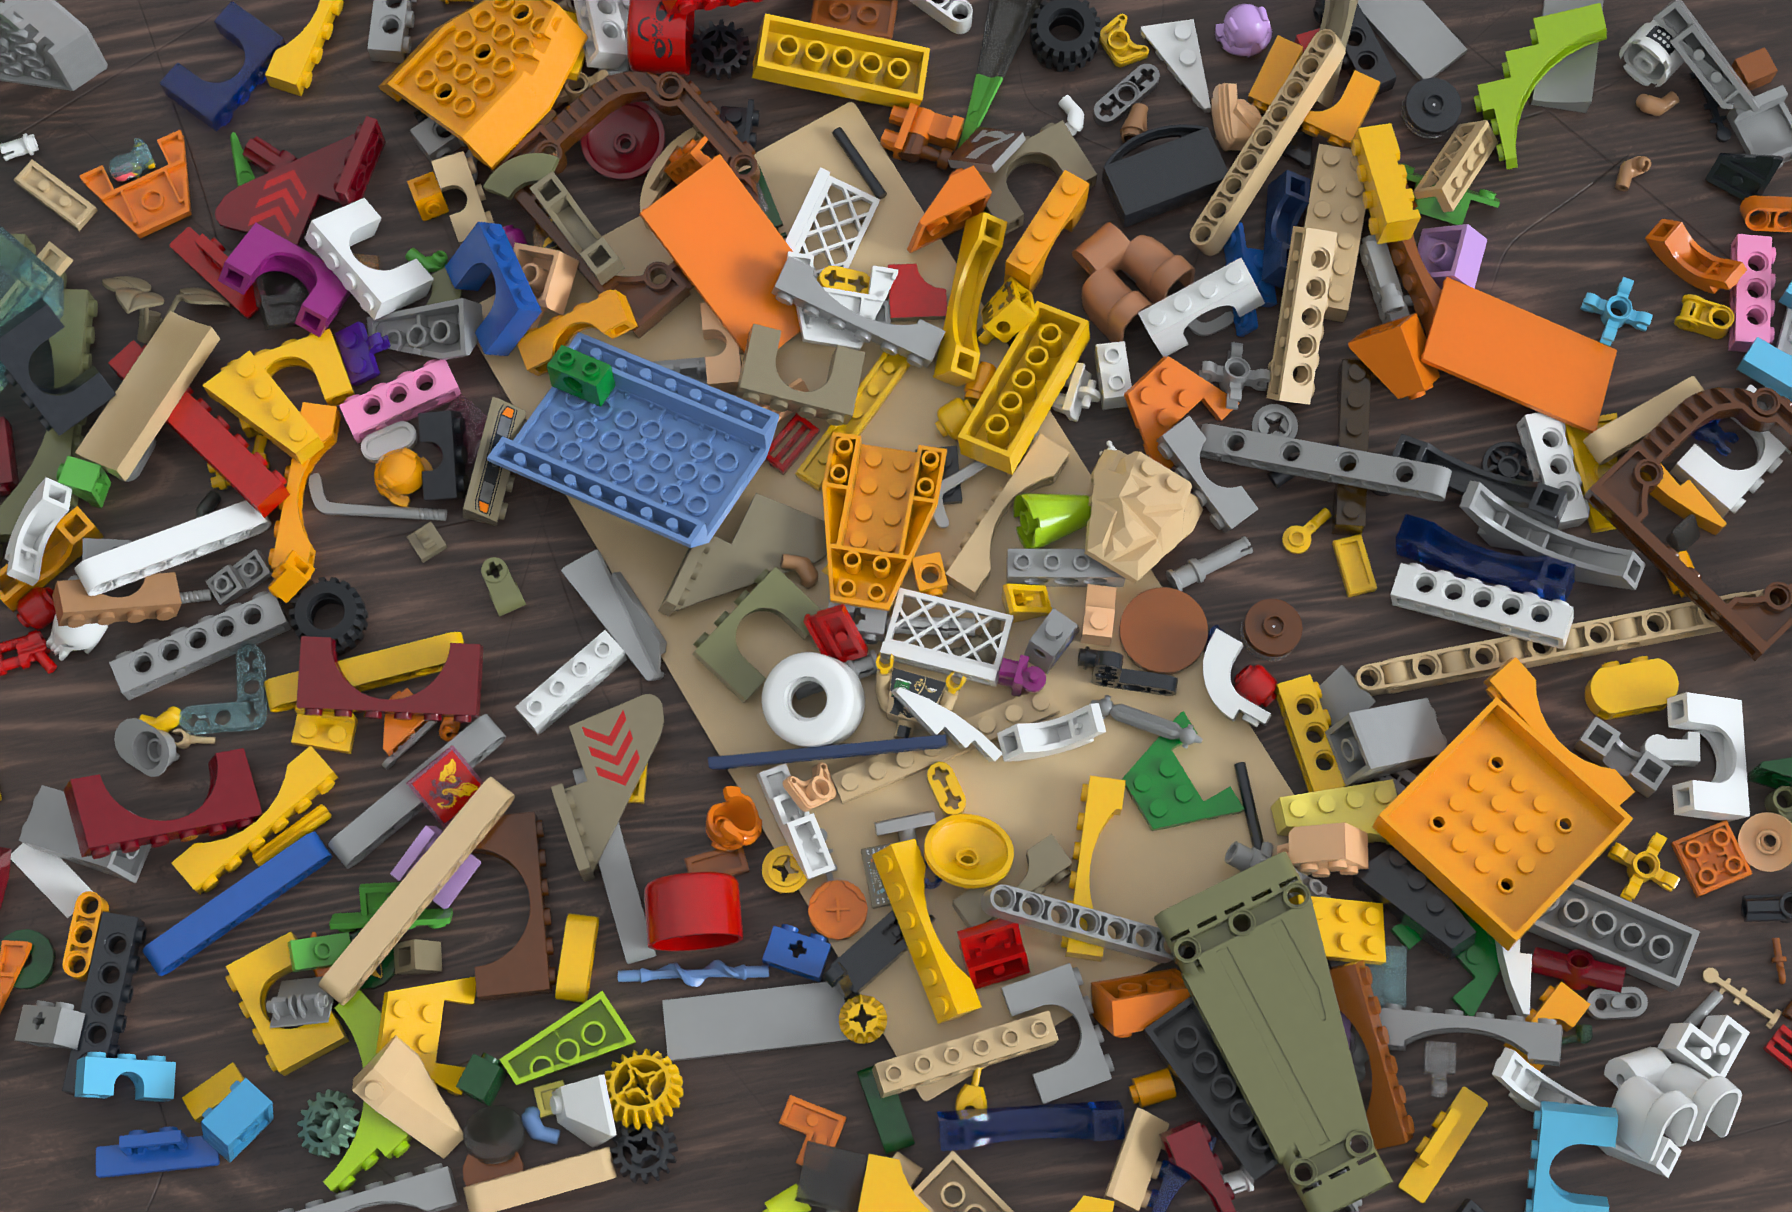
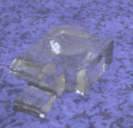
M1432 1041L1424 1043L1423 1073L1433 1074L1431 1082V1096L1444 1097V1094H1447V1075L1456 1074V1043Z

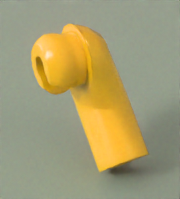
M172 706L157 718L142 714L139 720L168 733L180 724L182 711L178 707Z

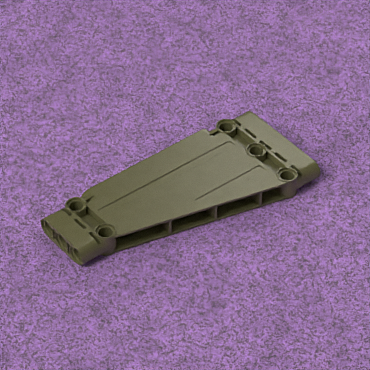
M1282 852L1154 916V920L1173 954L1174 962L1182 972L1181 976L1190 996L1278 1163L1283 1165L1289 1182L1295 1188L1306 1211L1337 1212L1391 1184L1393 1180L1380 1158L1371 1136L1310 891L1303 884L1287 853ZM1292 892H1298L1303 896L1304 902L1299 905L1292 904L1287 896ZM1237 919H1244L1249 923L1250 928L1244 932L1237 931L1233 926V922ZM1182 946H1190L1195 950V956L1190 959H1184L1179 955L1178 950ZM1354 1138L1362 1139L1366 1143V1151L1364 1153L1354 1152L1350 1147V1141ZM1372 1155L1374 1156L1373 1159L1361 1165H1358L1359 1162L1371 1157ZM1298 1166L1307 1167L1311 1172V1179L1308 1181L1298 1180L1295 1177L1294 1169ZM1345 1169L1347 1170V1172H1345V1173H1343V1174H1341V1175H1339V1176H1337V1177H1335V1178H1333V1179H1330L1331 1176H1333V1175H1335V1174H1337V1173H1339V1172H1341V1171H1343V1170H1345ZM1316 1184H1319V1186L1303 1194V1190H1306Z

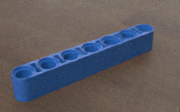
M314 831L303 836L151 941L143 948L142 952L158 976L170 973L323 867L332 859V854L317 832Z

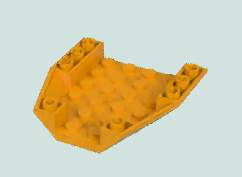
M482 0L435 28L378 87L397 102L403 98L466 143L472 155L493 170L551 110L588 37L569 15L552 0ZM529 12L526 17L517 19L519 13ZM490 51L488 56L478 58L481 52ZM452 90L450 95L440 98V94L443 91Z

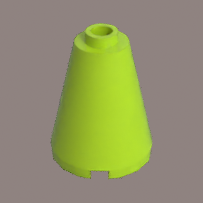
M1034 493L1017 495L1014 500L1013 514L1014 518L1019 517L1021 526L1016 527V531L1025 549H1040L1086 527L1087 521L1091 518L1092 506H1089V496Z

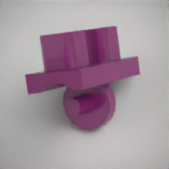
M1020 655L1019 661L1003 658L998 676V684L1011 687L1012 695L1019 697L1021 696L1022 687L1026 691L1034 693L1042 690L1046 684V675L1037 666L1028 667L1029 656Z

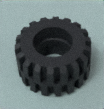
M1044 0L1040 4V9L1036 8L1031 21L1030 44H1032L1031 50L1033 55L1037 54V60L1040 63L1045 61L1046 67L1049 69L1053 66L1057 67V72H1063V68H1068V71L1072 72L1075 71V66L1081 69L1085 67L1086 61L1091 62L1094 58V53H1097L1101 21L1100 17H1096V9L1094 7L1089 9L1090 2L1087 0L1083 2L1079 0H1050L1048 3ZM1068 25L1075 28L1080 33V36L1072 41H1061L1056 39L1050 31L1057 26Z
M319 577V582L315 584L311 580L307 582L309 586L307 589L301 588L298 591L299 598L293 597L291 604L294 606L293 609H289V615L292 618L290 621L291 626L300 641L301 636L331 637L336 641V651L339 655L345 654L344 648L348 646L351 650L355 648L356 644L354 641L356 639L361 641L364 637L362 630H367L368 623L366 618H368V612L365 604L355 588H351L350 584L344 580L340 582L338 578L331 577L330 581H327L325 577ZM327 604H339L345 608L342 621L334 628L323 630L314 627L315 614L321 607Z

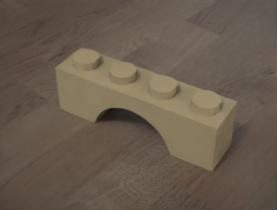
M553 171L530 187L537 201L601 285L625 269L618 256L594 228Z
M1052 834L1027 850L1028 872L1024 880L1016 888L1042 895L1046 891L1044 889L1046 885L1052 881L1058 884L1070 875L1068 870L1072 867V861ZM971 888L953 900L952 906L967 928L998 919L986 914L981 907L982 895L987 891L985 888ZM994 894L995 904L1002 907V897Z

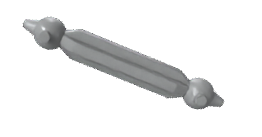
M1105 695V698L1101 700L1091 701V704L1099 703L1103 719L1111 715L1117 721L1168 739H1180L1183 743V748H1188V745L1193 743H1202L1203 739L1196 734L1192 724H1188L1186 728L1182 729L1176 722L1124 704L1114 705L1109 695Z

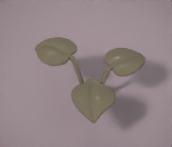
M118 276L102 279V285L108 290L115 292L118 302L127 314L139 309L137 340L148 344L164 320L161 318V313L149 310V307L163 305L164 298L159 294L149 292L151 291V285L137 277ZM181 288L180 294L176 295L165 317L169 311L174 312L180 301L199 305L219 304L226 305L229 308L230 303L220 294L206 288Z

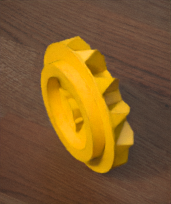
M789 846L777 847L766 855L762 864V875L769 888L782 894L794 893L796 890L804 887L807 879ZM790 858V868L798 873L788 874L783 882L782 873L773 867H783L787 863V859Z
M860 994L850 998L840 1010V1029L849 1040L855 1043H871L877 1040L885 1031L887 1025L886 1011L883 1004L873 996ZM860 1007H863L867 1016L876 1017L867 1021L865 1032H863L860 1022L849 1021V1019L859 1016Z

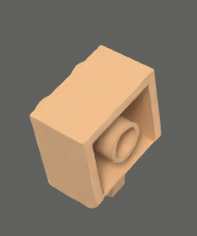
M515 243L513 247L515 255L542 310L529 329L537 328L544 312L564 315L579 261L558 250Z
M1345 822L1294 827L1288 834L1289 843L1277 846V854L1286 852L1293 866L1299 867L1301 872L1312 873V877H1329L1330 872L1340 871L1342 875L1358 874L1360 869H1369L1368 833Z

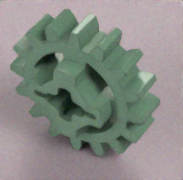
M327 1089L325 1094L318 1092L316 1093V1101L311 1099L307 1101L309 1109L301 1110V1114L305 1117L297 1125L303 1127V1130L297 1135L299 1138L304 1139L302 1147L309 1149V1153L330 1158L331 1153L335 1155L340 1154L341 1146L349 1147L347 1141L349 1137L355 1138L356 1134L352 1129L359 1125V1122L354 1120L359 1110L352 1108L355 1101L347 1098V1094Z

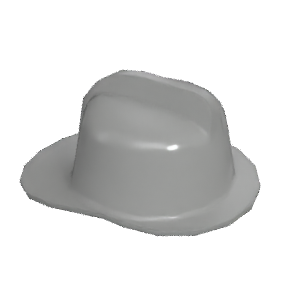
M137 718L126 719L116 729L114 740L120 757L150 777L160 776L173 761L178 760L180 757L176 752L174 738L169 733L158 730Z

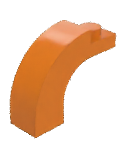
M1661 219L1645 237V240L1656 256L1671 271L1687 283L1705 292L1715 294L1720 288L1730 290L1747 271L1743 262L1714 256L1700 247L1690 236L1682 222Z

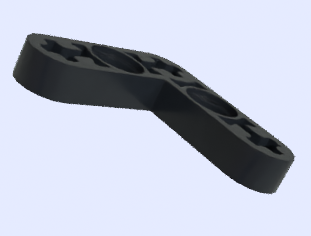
M1113 651L1097 652L1091 680L1093 684L1164 696L1176 695L1178 678L1165 674L1122 668L1124 657L1122 654Z

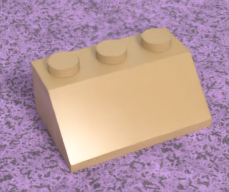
M1136 1108L1103 1199L1115 1201V1206L1131 1212H1139L1140 1207L1146 1209L1152 1191L1147 1190L1150 1178L1157 1179L1162 1162L1157 1161L1160 1150H1165L1159 1134L1168 1130L1169 1123L1143 1109Z

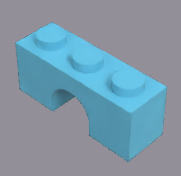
M87 1052V1056L77 1060L74 1097L105 1099L113 1096L117 1077L124 1075L129 1077L135 1085V1100L155 1102L174 1099L176 1062H166L165 1056H147V1060H136L135 1054H118L117 1058H106V1053Z

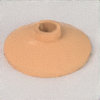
M1772 812L1758 813L1750 817L1742 825L1738 835V844L1746 861L1754 868L1767 872H1774L1787 867L1792 862V823L1785 817ZM1767 835H1772L1775 837V845H1770L1767 843Z

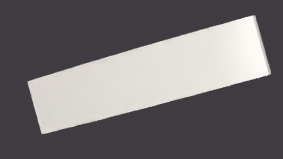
M900 687L891 691L931 735H937L943 730L960 749L967 748L972 743L989 762H995L1003 754L980 731L950 710L928 698Z
M786 763L758 773L756 776L769 807L806 879L808 880L835 870L836 868L814 813L810 814L809 811L804 812L800 810L783 787L782 782L791 776Z
M1520 939L1509 951L1495 940L1497 957L1506 991L1516 1015L1526 1018L1530 1015L1532 954L1520 953Z

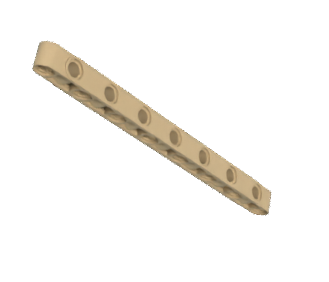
M1764 589L1719 597L1728 604L1735 596L1758 597ZM1769 595L1772 603L1781 605V601L1776 595ZM1691 601L1572 624L1564 650L1542 644L1546 653L1540 654L1533 648V643L1536 642L1507 636L1366 664L1357 671L1354 678L1358 687L1367 691L1371 696L1386 693L1393 694L1489 676L1513 657H1516L1525 668H1531L1723 630L1713 621L1708 620L1704 612ZM1647 622H1655L1659 627V632L1651 631L1647 626ZM1590 632H1596L1601 635L1602 642H1594L1590 637ZM1484 654L1488 658L1489 664H1480L1476 660L1475 655ZM1418 665H1427L1430 667L1432 674H1421L1418 670ZM1363 675L1371 676L1375 685H1364L1360 677Z

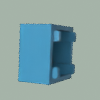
M247 1078L241 1083L235 1081L230 1086L231 1093L214 1109L208 1108L202 1114L204 1118L201 1121L203 1139L229 1163L274 1120L272 1101Z

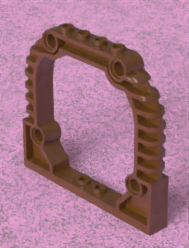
M630 71L606 76L590 86L586 92L578 96L573 103L564 108L546 126L543 127L540 124L520 141L493 170L490 168L493 173L506 161L523 154L555 153L560 160L554 171L555 175H558L567 166L565 153L610 113L628 103L650 101L663 114L670 116L682 115L701 137L705 135L709 139L706 143L717 155L720 154L759 205L756 184L760 180L761 172L754 157L757 154L756 151L746 140L742 143L736 137L738 132L728 120L725 123L721 121L717 116L720 114L718 109L711 101L705 103L699 96L702 94L701 91L691 80L687 83L676 72H665L660 77L649 72ZM678 86V90L675 93H665L668 87ZM748 165L752 167L748 174L742 175L738 173L739 169L743 166ZM534 184L523 187L513 196L544 233L558 245L557 247L561 252L579 261L577 270L599 294L607 290H617L626 296L638 326L632 329V331L639 339L691 295L690 290L694 286L675 261L669 265L659 261L653 262L646 267L643 275H615L607 283L601 285L562 232L541 210L542 206L530 190V187ZM664 274L667 276L663 283H653L657 275Z
M1716 387L1695 393L1681 402L1651 432L1634 445L1594 483L1584 495V498L1739 647L1756 661L1792 626V583L1787 585L1779 581L1772 582L1758 597L1735 596L1726 604L1701 580L1702 578L1698 571L1692 567H1687L1680 560L1676 550L1670 546L1666 547L1642 524L1648 515V494L1655 490L1663 478L1664 472L1660 464L1691 434L1712 420L1732 417L1751 431H1769L1792 452V402L1788 398L1780 396L1773 389L1766 387L1760 388L1754 393L1741 388ZM1760 401L1765 403L1768 407V410H1762L1761 408H1759L1757 402ZM1640 472L1649 474L1652 481L1643 480ZM1769 595H1776L1780 599L1781 605L1772 603Z

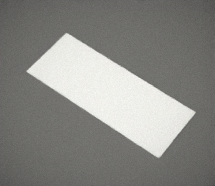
M24 843L11 853V860L67 918L73 914L75 902L80 894L92 891L60 857L33 849Z

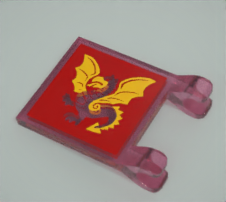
M453 745L406 782L444 829L484 783Z

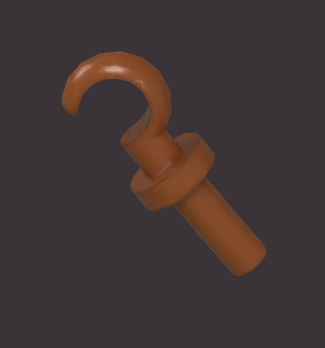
M1772 938L1775 957L1771 958V962L1776 963L1779 983L1784 985L1786 983V974L1783 962H1787V957L1782 956L1780 938Z

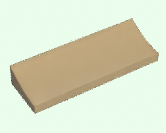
M169 311L116 390V395L110 399L75 454L85 461L101 465L104 471L126 482L219 342L220 338L211 326L197 323Z

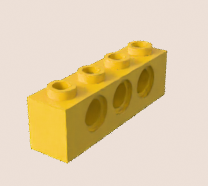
M1311 674L1277 684V688L1274 691L1277 694L1276 700L1308 793L1346 787L1325 731L1329 729L1332 723L1328 710L1322 709L1319 700L1322 698V693L1318 682H1313ZM1307 704L1311 708L1312 713L1309 715L1299 713L1297 705ZM1309 731L1317 732L1321 737V741L1318 743L1309 741L1306 733ZM1320 758L1326 759L1330 763L1331 769L1326 771L1319 769L1316 765V760Z

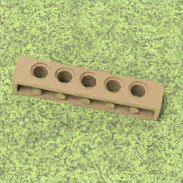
M1293 226L1266 398L1310 405L1311 398L1315 392L1314 376L1315 370L1319 365V345L1324 335L1323 320L1329 302L1327 297L1328 288L1333 278V256L1338 246L1337 232ZM1313 253H1315L1316 259L1315 262L1312 264L1311 256ZM1310 281L1311 289L1309 293H1307L1306 286ZM1306 310L1307 316L1303 322L1302 313ZM1301 339L1302 347L1298 351L1297 344L1298 341ZM1297 367L1298 373L1294 379L1293 371Z
M1046 1011L876 1063L872 1068V1072L882 1099L1054 1046L1059 1039L1050 1012Z

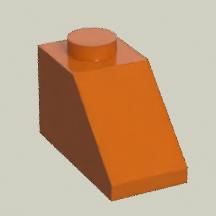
M406 688L403 692L398 691L393 694L390 699L405 698L414 694ZM385 714L383 749L388 756L393 755L400 745H403L411 738L410 736L413 733H416L428 722L424 721V716L412 715V720L394 719V714Z

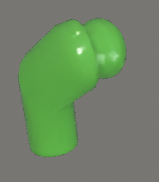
M411 248L405 256V259L409 262L417 259L428 273L439 271L445 268L448 263V256L443 251H437L432 256L425 257L417 249Z

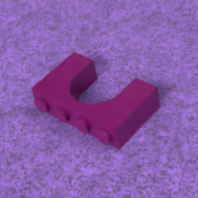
M258 223L252 226L227 258L218 279L219 282L244 295L255 279L262 273L281 271L295 276L306 286L309 292V296L300 308L295 324L318 337H321L351 294L322 259Z

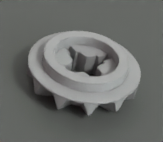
M1269 404L1260 408L1254 415L1252 430L1268 434L1270 426L1267 422L1274 424L1282 419L1279 427L1282 432L1274 431L1271 435L1295 438L1298 431V422L1296 416L1289 408L1279 404Z

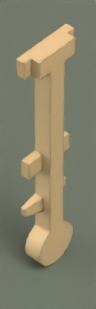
M1707 968L1703 971L1702 979L1705 983L1717 984L1720 986L1719 992L1721 994L1727 991L1736 997L1733 1001L1734 1004L1738 1006L1742 1001L1769 1019L1766 1026L1772 1029L1782 1013L1780 1010L1776 1009L1774 1013L1770 1012L1745 994L1748 990L1743 987L1740 991L1730 985V978L1726 981L1722 980L1716 969Z

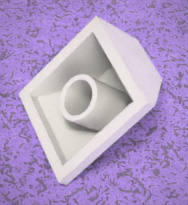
M605 1075L564 1085L552 1092L550 1107L552 1113L556 1115L557 1123L589 1146L598 1147L617 1135Z

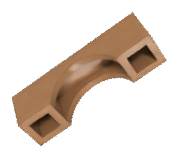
M175 572L157 573L145 577L141 588L134 594L126 597L117 598L104 594L89 596L80 579L57 581L52 595L58 626H69L71 628L95 623L110 625L119 621L137 623L144 619L157 618L161 621L169 620L177 616L182 604Z

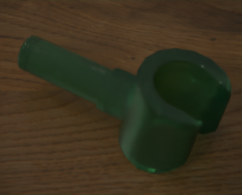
M1576 1025V1035L1562 1037V1045L1575 1042L1582 1044L1590 1042L1593 1037L1592 1025Z

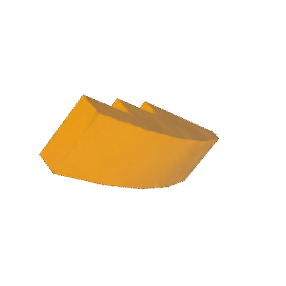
M1660 464L1664 472L1663 478L1650 495L1686 521L1713 535H1717L1727 524L1690 480H1687L1680 486L1665 467ZM1640 472L1643 480L1652 481L1649 474Z

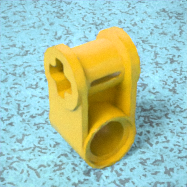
M1687 294L1682 297L1681 302L1683 306L1680 315L1675 318L1674 324L1685 331L1699 333L1712 339H1720L1726 336L1734 322V313L1725 305L1705 300L1697 295ZM1713 319H1720L1725 325L1719 326L1713 322Z

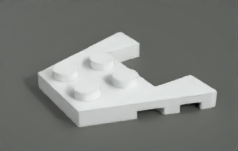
M788 251L787 258L790 256L813 267L814 255ZM872 266L868 294L827 287L823 288L831 297L849 310L875 320L898 274V270ZM796 305L803 342L832 347L839 345L855 350L861 349L864 342L854 336L855 333L845 328L844 330L835 329L828 324V320L820 316L818 318L810 317L802 312L803 308Z

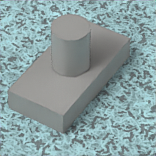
M931 810L874 822L877 836L898 832L900 842L916 839L918 844L915 828L936 824L934 811Z

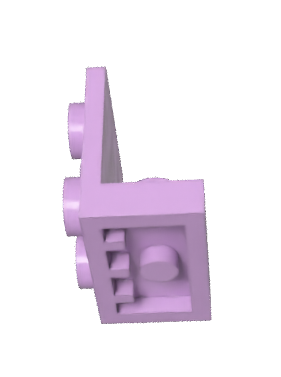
M425 826L390 874L398 881H402L443 831L437 826ZM470 854L435 896L433 901L443 909H448L480 866L481 861Z

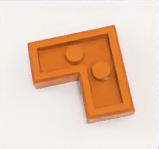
M790 1095L779 1125L806 1135L796 1164L824 1175L847 1117Z

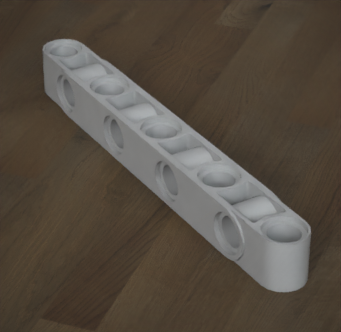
M1202 424L1200 430L1206 437L1200 453V457L1403 496L1444 501L1452 473L1450 469L1440 465L1244 429ZM1239 442L1244 443L1241 450L1232 451L1235 444ZM1292 453H1300L1295 461H1287ZM1348 463H1356L1352 471H1343ZM1404 474H1413V477L1410 481H1400L1401 476H1403Z

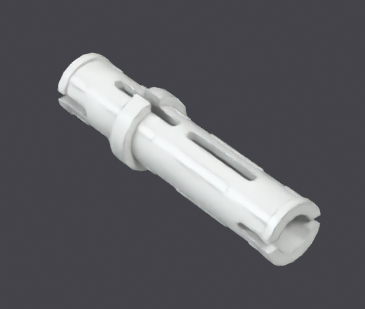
M943 614V617H931V618L933 619L934 623L936 624L937 622H939V621H941L942 619L948 617L949 615H944V614ZM887 615V631L892 617L890 615ZM899 616L898 621L904 619L903 616ZM917 616L909 621L917 634L932 626L927 617ZM956 618L963 631L976 623V618ZM953 620L938 628L943 638H949V635L960 633ZM907 623L896 628L894 634H913ZM934 630L928 633L927 635H937V633ZM975 630L966 636H975Z

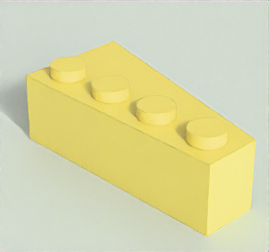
M1391 779L1279 797L1271 806L1277 835L1289 836V832L1294 827L1345 822L1368 833V843L1384 842L1391 845L1372 826L1379 814L1397 797L1394 781Z

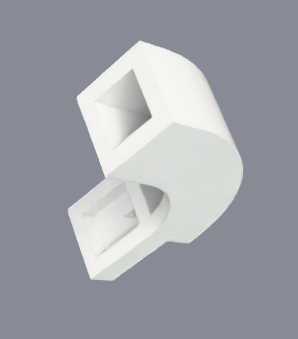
M45 477L32 493L9 539L4 558L9 561L6 575L31 586L38 582L47 541L55 526L69 511L72 494L71 488Z
M1216 629L1207 645L1203 660L1204 681L1212 701L1233 722L1239 712L1244 714L1242 719L1257 727L1261 723L1266 726L1271 718V713L1241 697L1231 683V669L1243 647V643Z
M1093 703L1053 720L1015 724L998 732L997 736L1004 762L1022 761L1054 755L1093 742V738L1105 733L1106 729L1099 703Z

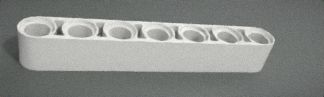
M245 500L90 557L80 562L75 567V572L89 596H96L259 535L271 526V521L268 516L264 518Z

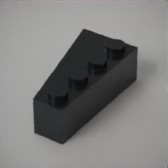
M1393 846L1368 862L1369 869H1360L1358 874L1353 875L1352 885L1370 896L1373 902L1383 903V907L1396 916L1399 922L1413 929L1419 934L1420 938L1450 961L1475 944L1476 931L1447 895Z

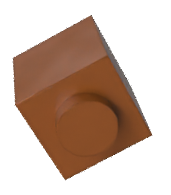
M1765 47L1735 59L1731 65L1749 91L1771 83L1778 71Z

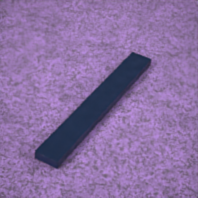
M943 734L708 757V764L712 770L940 749L947 748L948 737Z

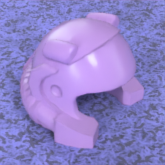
M1239 4L1227 12L1224 23L1216 24L1215 36L1217 42H1221L1222 48L1226 52L1236 56L1251 57L1262 53L1268 46L1272 38V29L1264 7L1258 8L1252 4Z

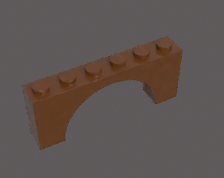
M535 811L502 815L471 853L493 856L511 865L523 877L530 898L528 923L518 943L500 959L475 967L477 998L480 1001L553 994L552 985L557 984L556 968L550 967L549 956L555 953L553 937H548L547 926L552 925V915L550 907L545 908L544 897L550 894L548 878H543L542 867L547 866L546 850L540 849V838L545 837L543 819L538 820Z

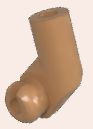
M1637 156L1624 161L1620 166L1615 188L1620 191H1628L1631 179L1650 169V159L1646 156Z

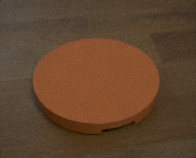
M1160 587L1146 590L1130 601L1122 614L1119 636L1126 654L1136 666L1147 672L1171 675L1188 668L1198 660L1206 645L1208 625L1203 610L1192 597L1177 589Z

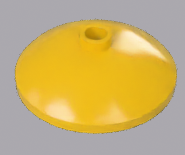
M957 814L943 818L931 827L925 838L924 856L930 869L942 880L963 888H983L999 882L1007 875L1013 863L1014 848L1008 834L995 822L978 815Z

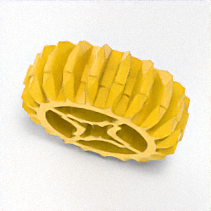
M645 1049L642 1055H638V1052L633 1050L632 1057L630 1058L622 1054V1062L619 1064L612 1061L611 1067L613 1071H605L604 1074L614 1121L617 1123L622 1120V1124L626 1128L633 1123L638 1131L642 1124H646L647 1128L651 1130L652 1122L656 1120L663 1125V1116L672 1117V1108H679V1098L683 1097L684 1092L681 1087L683 1086L682 1076L679 1075L678 1067L675 1064L672 1065V1061L668 1056L662 1058L659 1051L651 1056L650 1051ZM630 1078L629 1083L626 1086L622 1087L623 1084ZM665 1087L662 1094L654 1100L655 1096L662 1091L661 1088Z

